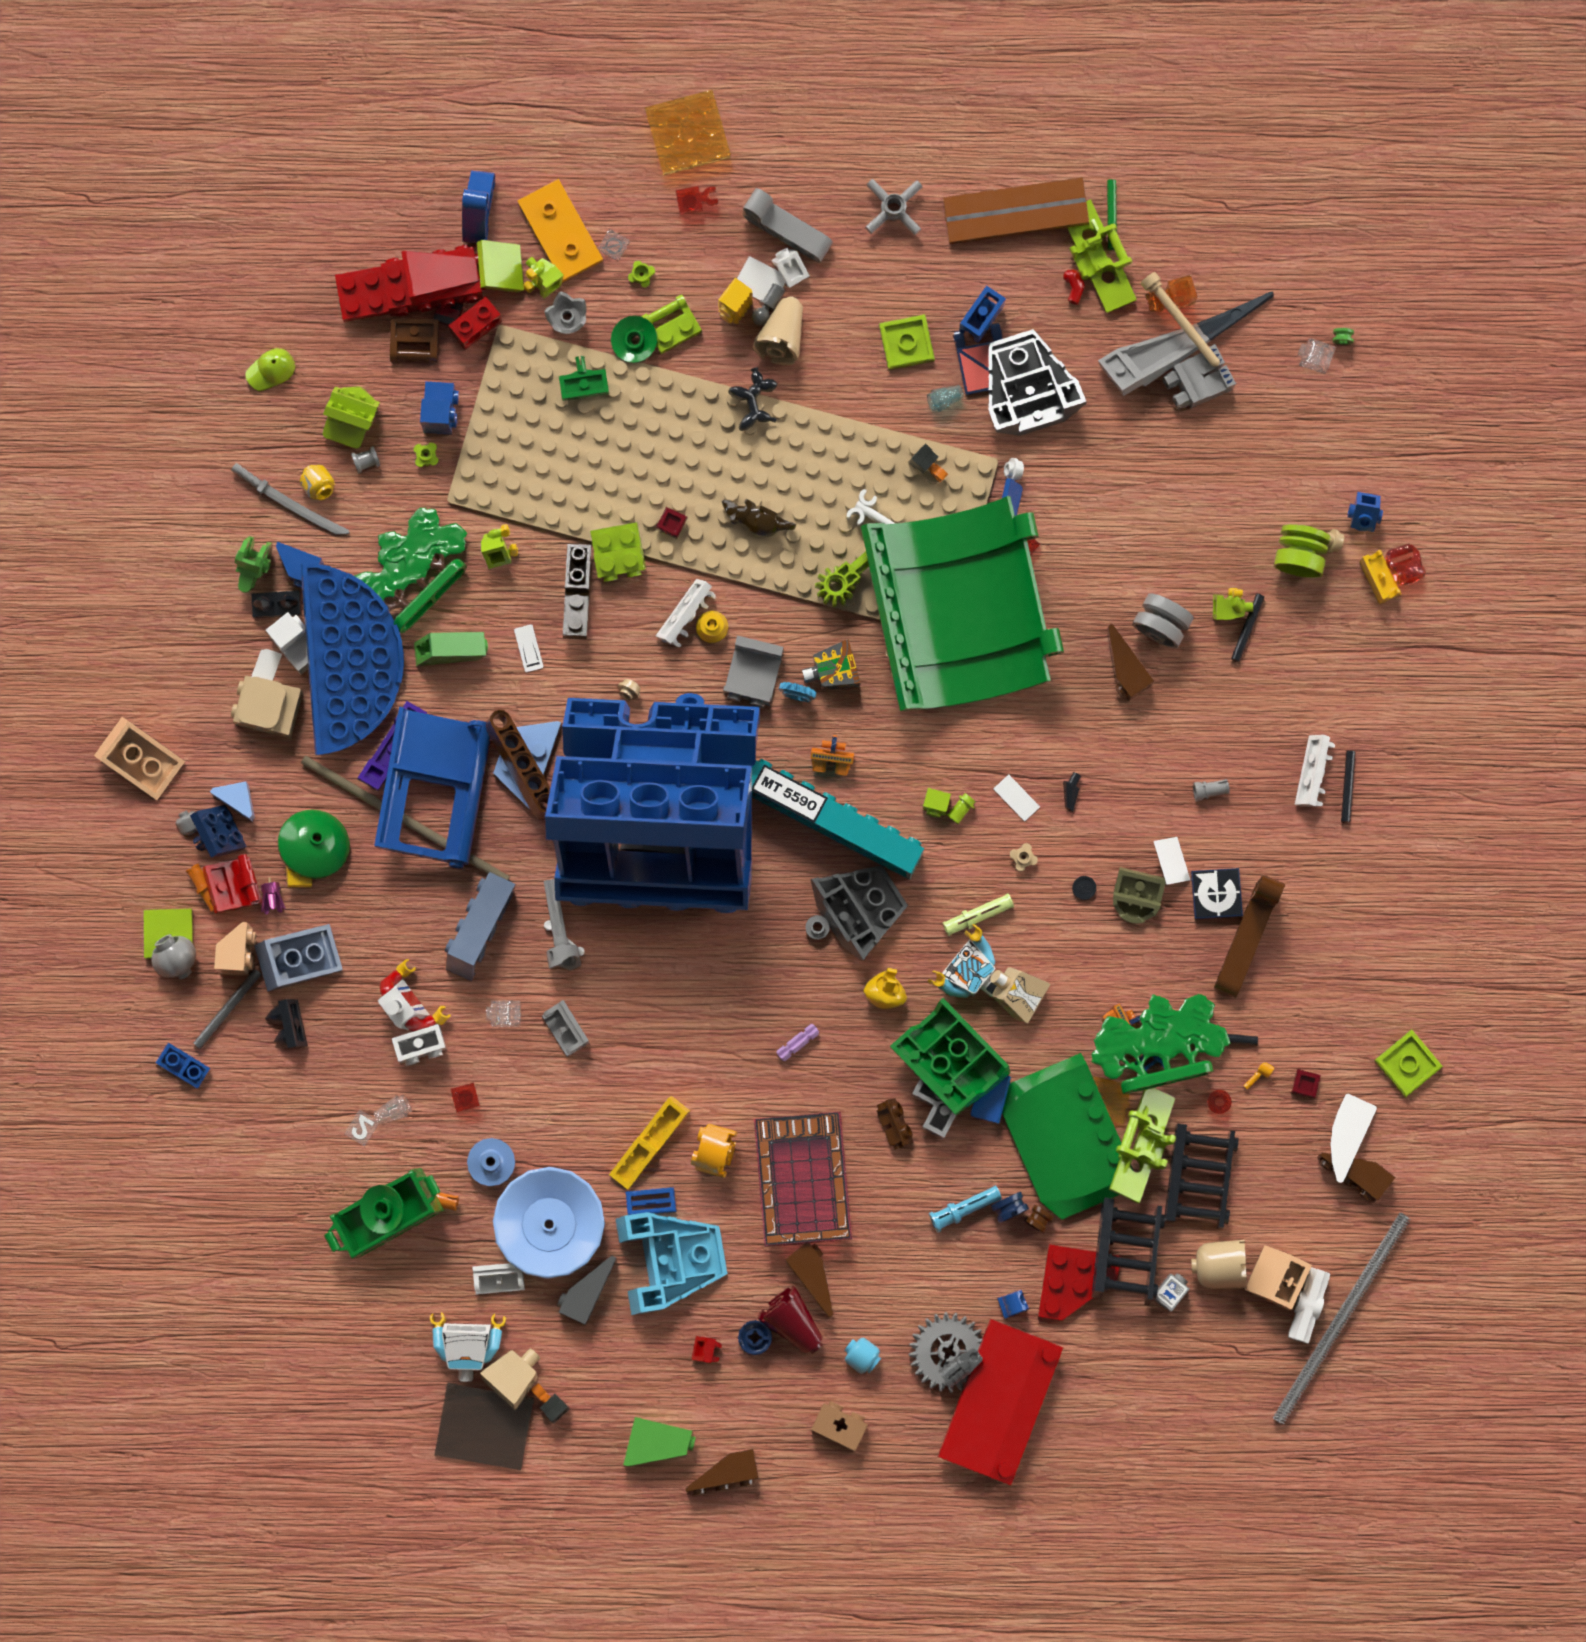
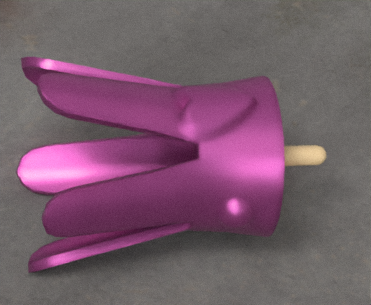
M268 877L269 883L261 885V892L263 893L261 912L264 910V913L268 914L270 908L275 909L276 907L277 911L282 913V907L286 908L280 895V883L271 882V878Z

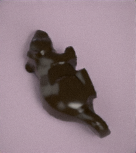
M748 499L744 501L746 506H738L731 500H722V505L731 523L737 524L739 522L745 525L758 537H769L778 531L795 530L796 523L780 518L776 512L764 506L756 509L755 503Z

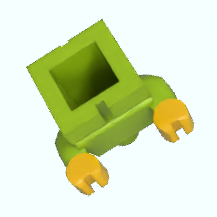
M533 257L526 261V265L530 269L526 271L525 275L532 280V282L527 281L523 284L524 289L528 293H531L537 287L540 289V295L546 298L562 286L564 274L554 264L543 258L538 262Z
M506 524L502 525L500 529H492L487 534H484L481 541V552L489 569L512 563L510 556L515 557L518 555L516 544H511L509 549L506 547L503 537L510 535V529Z
M1229 588L1228 597L1226 598L1223 595L1213 594V619L1231 620L1243 617L1245 612H1253V602H1245V600L1240 599L1243 597V590L1238 588Z

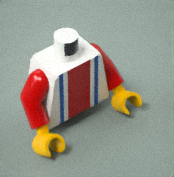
M409 959L400 963L396 970L381 981L379 988L382 997L378 1002L398 1028L414 1032L434 1026L435 1024L443 1025L451 1016V1014L448 1016L442 1014L446 1008L445 1006H440L431 1016L402 979V977L409 976L416 969L414 967L410 970L406 967V962Z

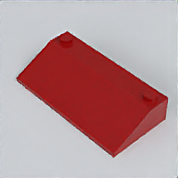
M990 1319L978 1349V1353L983 1360L968 1375L937 1457L1011 1485L1064 1347Z

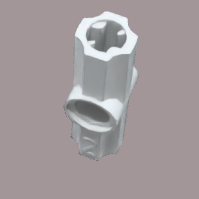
M1310 1268L1303 1290L1299 1293L1295 1304L1294 1312L1296 1313L1289 1330V1338L1309 1343L1316 1319L1318 1320L1324 1304L1323 1296L1328 1285L1330 1273Z

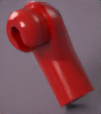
M1074 269L1066 270L1063 274V279L1072 288L1067 301L1078 305L1085 284L1078 271Z

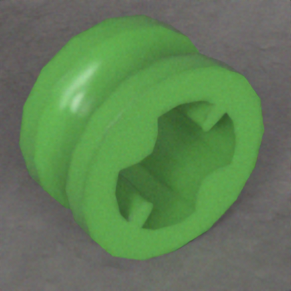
M1333 329V334H1335V337L1332 339L1333 343L1340 345L1354 343V339L1351 338L1354 335L1353 329Z

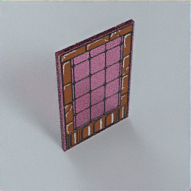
M841 1112L754 1119L764 1246L852 1240Z

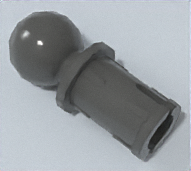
M775 283L772 284L765 298L759 301L762 307L755 309L752 313L754 324L758 326L766 324L770 317L769 312L775 310L779 300L786 292L785 289Z

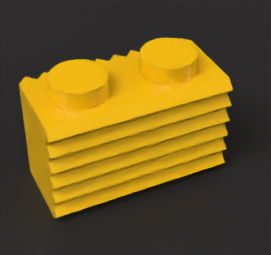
M734 278L718 299L719 316L729 324L731 322L739 324V320H742L744 313H747V309H750V305H753L752 289L737 278Z

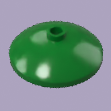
M310 809L295 813L286 820L278 835V851L282 861L292 872L304 878L322 879L333 875L344 865L349 854L350 841L345 827L336 817L325 811ZM318 836L320 841L316 842L312 837Z

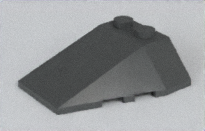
M1034 329L989 343V414L996 432L1021 436L1065 422L1087 404L1079 381L1072 377L1066 370L1065 365L1053 355L1052 350Z

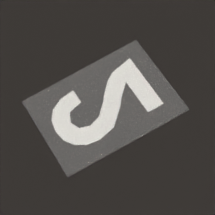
M359 1109L344 1134L365 1146L380 1121Z

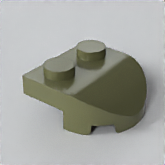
M1119 867L1113 892V905L1120 914V917L1131 923H1143L1145 920L1155 916L1161 906L1166 884L1165 878Z

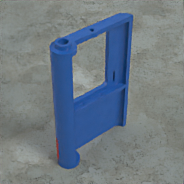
M399 707L374 847L449 863L450 867L463 869V865L469 864L491 740L486 730V722L479 720L463 722ZM411 779L445 785L455 789L446 848L443 851L404 844L399 840L407 791Z

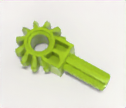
M866 551L851 564L846 561L840 567L835 566L834 573L829 568H826V576L823 574L818 575V579L821 582L815 583V588L820 589L817 593L818 598L826 596L823 604L826 605L829 600H832V607H836L839 600L841 605L844 606L846 605L845 598L850 600L853 598L852 593L849 591H855L856 585L861 579L860 574L869 567ZM838 582L841 584L842 589L837 592L832 591L829 588V584Z

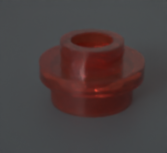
M1215 1090L1209 1095L1207 1104L1213 1113L1223 1114L1230 1109L1232 1099L1226 1091ZM1222 1098L1224 1101L1223 1106H1217L1215 1099Z

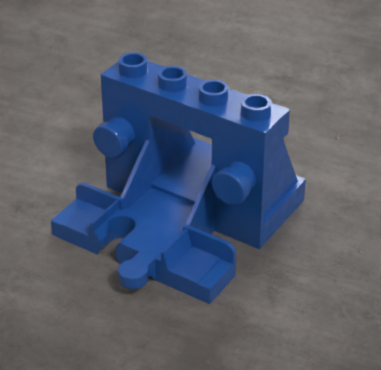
M686 693L680 695L676 699V703L654 702L649 709L648 721L646 723L631 724L629 723L630 707L625 700L568 698L562 726L563 753L565 756L556 757L545 815L546 840H553L557 858L554 877L555 901H570L578 906H586L593 902L614 903L624 908H636L640 905L666 906L674 911L685 910L689 907L711 908L720 913L748 910L752 883V767L756 762L760 707L704 704V699L700 695ZM618 844L685 847V854L619 851Z

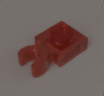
M699 186L675 190L680 215L703 211L702 204H707L708 206H716L718 204V199L708 198L710 193L716 192V187L714 186L707 187L704 192L699 191Z

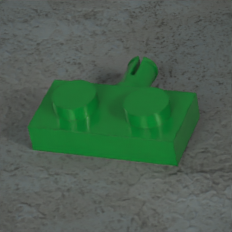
M579 356L575 357L577 371L559 376L562 401L609 394L606 369L595 371L586 369L585 356H580L582 365H580Z

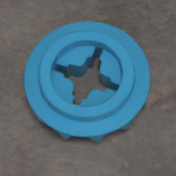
M783 682L780 683L778 689L782 692L783 696L797 701L810 702V700H815L816 692L813 689L796 683Z

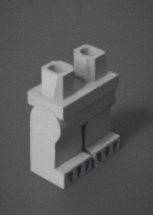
M1215 344L1209 348L1220 360V364L1217 367H1213L1204 355L1200 353L1175 365L1172 371L1163 377L1162 381L1168 390L1177 385L1181 390V393L1172 398L1177 409L1187 406L1192 409L1199 404L1234 389L1236 382L1227 365L1224 366L1225 362Z

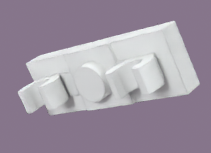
M696 579L659 630L656 637L663 642L680 647L681 644L676 639L677 635L688 636L687 631L682 629L683 626L693 620L696 615L695 611L699 606L705 609L709 607L704 603L705 596L708 595V597L715 599V594L709 591L712 586L706 581Z
M1309 735L1295 805L1311 807L1323 805L1322 802L1317 801L1318 794H1325V790L1320 788V784L1325 774L1326 760H1332V756L1327 755L1328 748H1335V744L1329 742V736Z

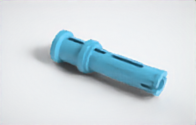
M995 1185L956 1205L949 1203L946 1208L936 1213L930 1212L928 1214L938 1233L941 1232L943 1227L952 1223H960L962 1217L998 1200H1002V1196Z

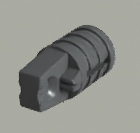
M973 1347L963 1354L956 1356L954 1360H951L949 1364L945 1365L938 1372L952 1389L967 1375H970L983 1358Z

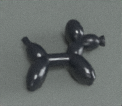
M758 367L750 369L753 385L749 389L734 386L728 390L731 397L738 400H746L750 411L739 424L740 431L748 430L756 421L776 423L777 418L771 417L767 412L758 409L755 398L760 395L761 391H774L777 387V382L773 379L763 380Z

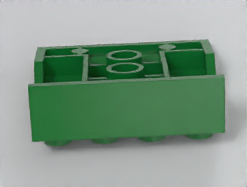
M944 998L938 1002L934 1011L920 1024L910 1027L890 1045V1048L955 1115L993 1090L1011 1073L1009 1065Z

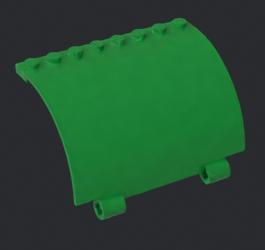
M1006 496L976 508L936 518L895 524L867 523L861 526L900 711L961 705L1007 695L1051 681L1046 657L1064 653L1059 628L1046 629L1027 543V541L1039 537L1033 512L1015 516L1011 496Z

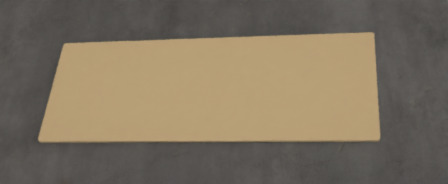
M500 325L494 337L447 499L450 504L589 542H592L591 530L638 522L644 557L825 605L823 600L826 596L817 597L820 589L815 588V583L821 582L818 579V575L823 574L826 576V568H829L834 573L835 566L840 567L846 561L851 564L862 555L866 549L861 526L867 523H876L865 515L864 522L860 526L857 525L860 519L859 515L853 514L849 520L846 519L847 512L854 508L859 501V495L862 490H867L864 496L865 501H871L874 496L877 497L875 505L870 508L894 523L936 518L987 504L998 460L986 455L763 395H758L755 398L758 409L767 412L771 417L777 418L776 423L756 421L748 430L740 431L739 424L750 411L746 400H738L731 397L728 393V390L731 388L730 386L641 362H626L612 354ZM579 356L580 365H582L580 356H585L586 369L593 371L606 369L609 394L562 401L559 376L577 371L575 357ZM925 443L939 456L934 463L948 473L941 483L933 477L928 469L922 473L908 462ZM748 499L755 503L756 509L764 506L776 512L780 518L796 523L795 530L778 531L769 537H758L745 525L739 522L737 524L731 523L722 505V500H731L738 506H746L744 501ZM666 507L688 517L678 539L656 529ZM868 567L860 574L861 579L856 585L855 591H849L852 593L853 598L851 600L845 598L846 605H841L839 600L836 607H832V600H829L825 605L881 621L870 568ZM838 582L829 584V588L832 591L837 592L842 589L841 584Z

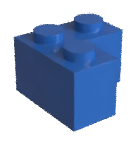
M425 381L424 399L421 402L420 424L423 433L452 435V428L457 427V414L454 405L459 404V391L455 390L454 383Z

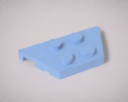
M559 721L517 727L543 776L561 727V722ZM505 740L507 747L515 748L513 741ZM499 755L493 774L530 809ZM516 761L519 768H527L523 761ZM528 782L531 789L538 790L535 782Z

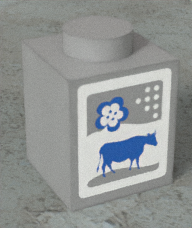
M1170 1273L1158 1287L1157 1297L1154 1300L1167 1311L1172 1312L1190 1289L1186 1286L1188 1281L1178 1273L1175 1276Z

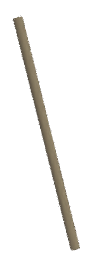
M308 756L302 759V765L381 811L382 800ZM403 814L402 824L442 848H446V838ZM470 853L469 864L486 874L491 872L509 881V875Z

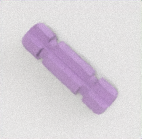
M810 1024L804 1029V1032L801 1031L788 1041L786 1046L783 1045L776 1052L782 1061H786L791 1057L792 1053L795 1054L808 1044L810 1039L813 1040L818 1036L819 1031L815 1025Z

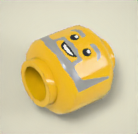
M323 465L307 466L300 477V485L311 499L324 500L333 493L335 481Z

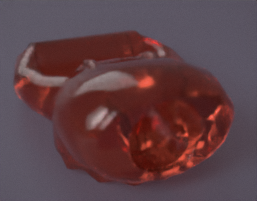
M1408 543L1388 550L1386 564L1393 572L1394 580L1398 585H1408L1421 580L1425 576L1426 571L1421 562L1420 553L1414 545ZM1413 552L1412 558L1410 557L1397 563H1393L1391 560Z

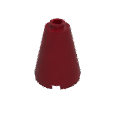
M792 1286L791 1289L788 1287L776 1295L768 1303L770 1305L768 1310L765 1312L762 1309L757 1317L761 1323L803 1353L810 1352L813 1354L821 1348L823 1336L795 1286Z

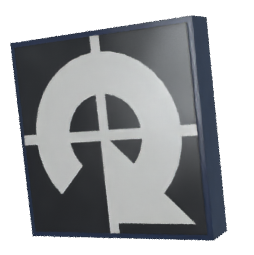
M1239 868L1191 871L1194 920L1243 916Z

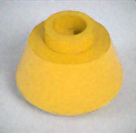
M707 611L697 620V634L705 642H719L727 635L728 621L720 612Z

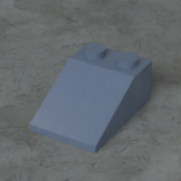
M330 924L267 939L255 945L268 992L343 970Z

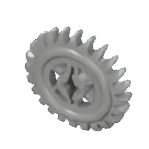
M945 1312L943 1320H941L935 1314L934 1323L928 1318L925 1319L927 1328L918 1325L921 1335L912 1334L917 1343L909 1344L915 1351L909 1353L908 1356L914 1357L916 1360L910 1366H919L915 1375L924 1374L922 1383L931 1380V1389L936 1384H939V1391L942 1392L945 1385H947L949 1392L952 1393L953 1388L951 1389L938 1371L944 1368L951 1360H954L956 1356H959L960 1353H964L973 1347L977 1351L983 1338L978 1339V1335L982 1330H972L975 1322L966 1325L967 1316L958 1321L957 1313H954L952 1319H949L948 1313ZM941 1335H952L949 1341L943 1342L940 1338ZM937 1338L941 1345L938 1347L937 1352H930L931 1346ZM956 1338L952 1346L955 1356H950L946 1359L943 1367H941L945 1359V1353L942 1351L943 1347L948 1348L952 1344L953 1339ZM959 1339L963 1341L966 1350L959 1349L957 1345ZM938 1354L940 1361L937 1366L931 1359V1355ZM968 1375L956 1384L960 1391L963 1390L962 1382L966 1383Z

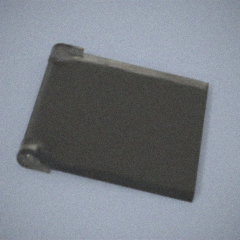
M448 1382L434 1455L521 1470L534 1397L525 1396L518 1408L514 1410L495 1391Z

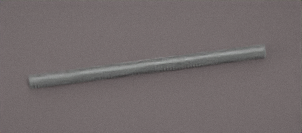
M1400 1212L1397 1218H1395L1396 1220L1392 1223L1381 1244H1379L1378 1249H1376L1377 1251L1373 1254L1374 1256L1370 1259V1262L1365 1267L1366 1269H1364L1354 1285L1355 1287L1346 1297L1342 1307L1338 1310L1337 1315L1333 1318L1334 1320L1330 1323L1327 1331H1325L1326 1333L1322 1336L1316 1349H1314L1315 1351L1309 1357L1310 1359L1306 1362L1307 1364L1301 1370L1302 1372L1298 1375L1299 1377H1297L1295 1383H1293L1294 1385L1290 1388L1291 1390H1289L1282 1401L1283 1403H1281L1274 1414L1273 1419L1279 1424H1285L1283 1421H1286L1285 1418L1288 1419L1287 1416H1290L1288 1413L1291 1414L1290 1410L1293 1411L1291 1408H1294L1293 1405L1296 1406L1295 1403H1298L1296 1401H1299L1298 1397L1301 1398L1299 1395H1302L1301 1392L1304 1393L1303 1390H1306L1304 1387L1307 1388L1306 1385H1309L1307 1382H1310L1309 1379L1312 1380L1311 1377H1314L1312 1374L1315 1375L1314 1372H1317L1315 1369H1318L1317 1366L1320 1367L1319 1364H1322L1320 1361L1323 1362L1322 1359H1325L1323 1356L1326 1357L1325 1353L1328 1354L1326 1351H1329L1331 1349L1330 1346H1333L1331 1343L1334 1344L1333 1341H1336L1334 1338H1337L1336 1335L1339 1336L1338 1333H1341L1339 1330L1342 1331L1341 1328H1344L1342 1325L1345 1326L1344 1322L1347 1323L1346 1320L1349 1321V1315H1352V1310H1355V1304L1358 1305L1357 1302L1360 1303L1359 1300H1362L1360 1297H1363L1362 1294L1365 1295L1363 1292H1366L1365 1289L1368 1290L1367 1287H1370L1368 1284H1371L1370 1281L1373 1282L1371 1280L1374 1279L1373 1276L1376 1277L1374 1274H1378L1376 1271L1379 1272L1378 1269H1381L1379 1266H1382L1381 1263L1384 1264L1382 1261H1385L1384 1258L1387 1259L1385 1256H1389L1387 1253L1390 1254L1389 1251H1392L1390 1248H1393L1392 1245L1395 1246L1393 1243H1396L1395 1240L1398 1241L1397 1238H1400L1398 1235L1401 1236L1400 1233H1403L1401 1230L1404 1231L1403 1228H1406L1404 1225H1407L1406 1222L1409 1223L1408 1220H1411Z

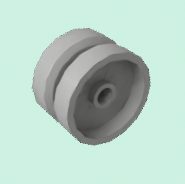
M1148 593L1142 605L1146 612H1138L1132 625L1140 633L1157 643L1170 648H1178L1184 637L1180 630H1188L1194 619L1193 615L1179 604L1163 596Z

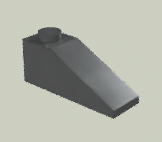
M610 1256L570 1288L567 1294L562 1293L557 1304L560 1307L559 1313L586 1325L617 1258Z

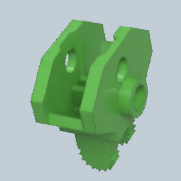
M249 536L243 541L235 557V564H237L236 572L240 573L237 587H239L242 593L253 589L257 578H260L264 573H268L271 565L272 543L267 542L266 545H262L260 552L253 551L255 545L254 537Z

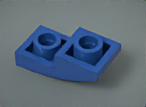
M169 1042L155 1062L197 1089L210 1070L208 1066Z

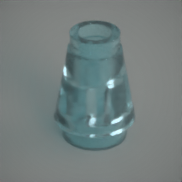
M960 385L931 390V393L927 394V401L933 412L937 410L941 412L962 399L964 394Z

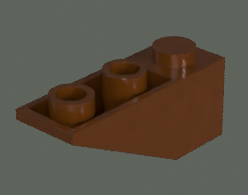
M1320 1153L1317 1156L1321 1160L1320 1165L1330 1172L1334 1170L1332 1154ZM1354 1158L1343 1183L1349 1187L1353 1184L1360 1190L1358 1194L1368 1202L1371 1200L1376 1202L1396 1177L1376 1162Z
M754 1450L729 1453L685 1488L686 1492L691 1491L693 1496L706 1493V1488L714 1486L716 1491L730 1489V1483L739 1482L740 1487L755 1484L754 1479L759 1477Z

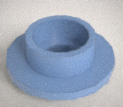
M494 1138L483 1139L476 1143L469 1152L467 1159L468 1171L473 1179L482 1185H500L507 1181L514 1171V1153L509 1145L502 1140ZM490 1157L495 1159L493 1166L486 1164L487 1159Z

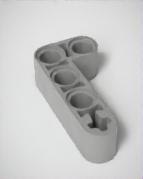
M755 188L743 207L745 219L816 262L820 263L833 244V241L828 236L773 204V198L761 189Z

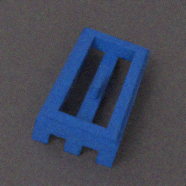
M674 1187L626 1192L628 1215L646 1212L654 1214L676 1212ZM670 1193L669 1198L631 1201L633 1196ZM671 1203V1207L632 1211V1206Z

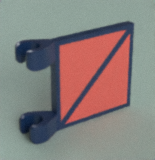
M992 324L990 327L992 342L1001 340L1000 324ZM963 331L954 332L953 339L965 395L989 391V343L992 342L966 347Z

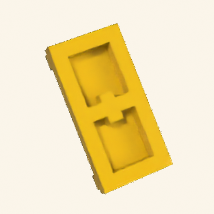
M1378 550L1370 556L1369 554L1363 556L1359 563L1379 604L1400 596L1401 591L1386 563L1382 551Z

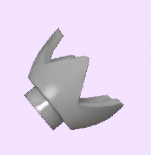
M560 291L555 297L553 305L545 310L546 318L555 331L564 334L574 333L581 329L586 322V302L582 298L573 299L568 294ZM569 313L572 317L570 320H565L563 315Z

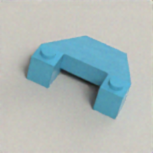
M649 1212L626 1215L615 1219L619 1243L642 1240L650 1286L627 1291L631 1315L662 1310L727 1275L719 1226L681 1220L675 1217H665Z

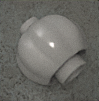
M169 934L155 943L156 948L152 953V966L159 975L167 978L178 977L179 979H184L192 973L191 967L196 959V949L189 939L183 936L172 937Z

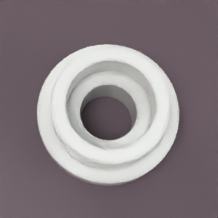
M1011 458L1004 466V475L1014 481L1022 478L1024 471L1023 462L1018 461L1017 458Z

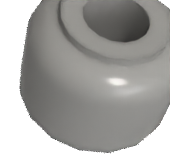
M185 810L179 814L180 818L176 820V826L182 835L189 836L197 832L190 817L195 811L188 813Z

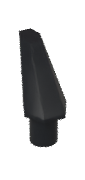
M1075 772L1072 773L1069 781H1063L1065 807L1070 812L1074 810L1080 790L1077 784L1082 777Z

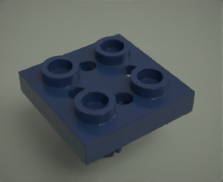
M226 805L199 810L190 815L199 833V836L194 838L193 843L196 844L200 841L201 843L195 847L199 851L207 849L211 858L239 852L247 847Z

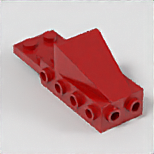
M468 245L457 246L452 251L439 249L432 253L402 251L403 260L390 258L385 263H381L379 267L335 275L343 322L386 314L405 316L416 311L427 312L432 310V308H437L439 305L442 308L453 307L455 302L471 304L483 299L482 290H486V288H481L478 253L475 254L474 247H469Z

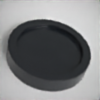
M1088 876L1078 877L1072 885L1073 894L1080 900L1092 898L1096 892L1095 881Z

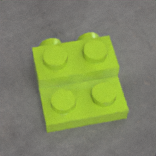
M638 522L590 531L598 578L603 577L604 582L618 579V574L627 573V577L641 575V570L646 569Z

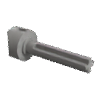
M554 879L545 880L544 887L555 946L546 952L549 969L560 966L567 970H573L581 966L579 949L577 945H568L561 902L555 901Z

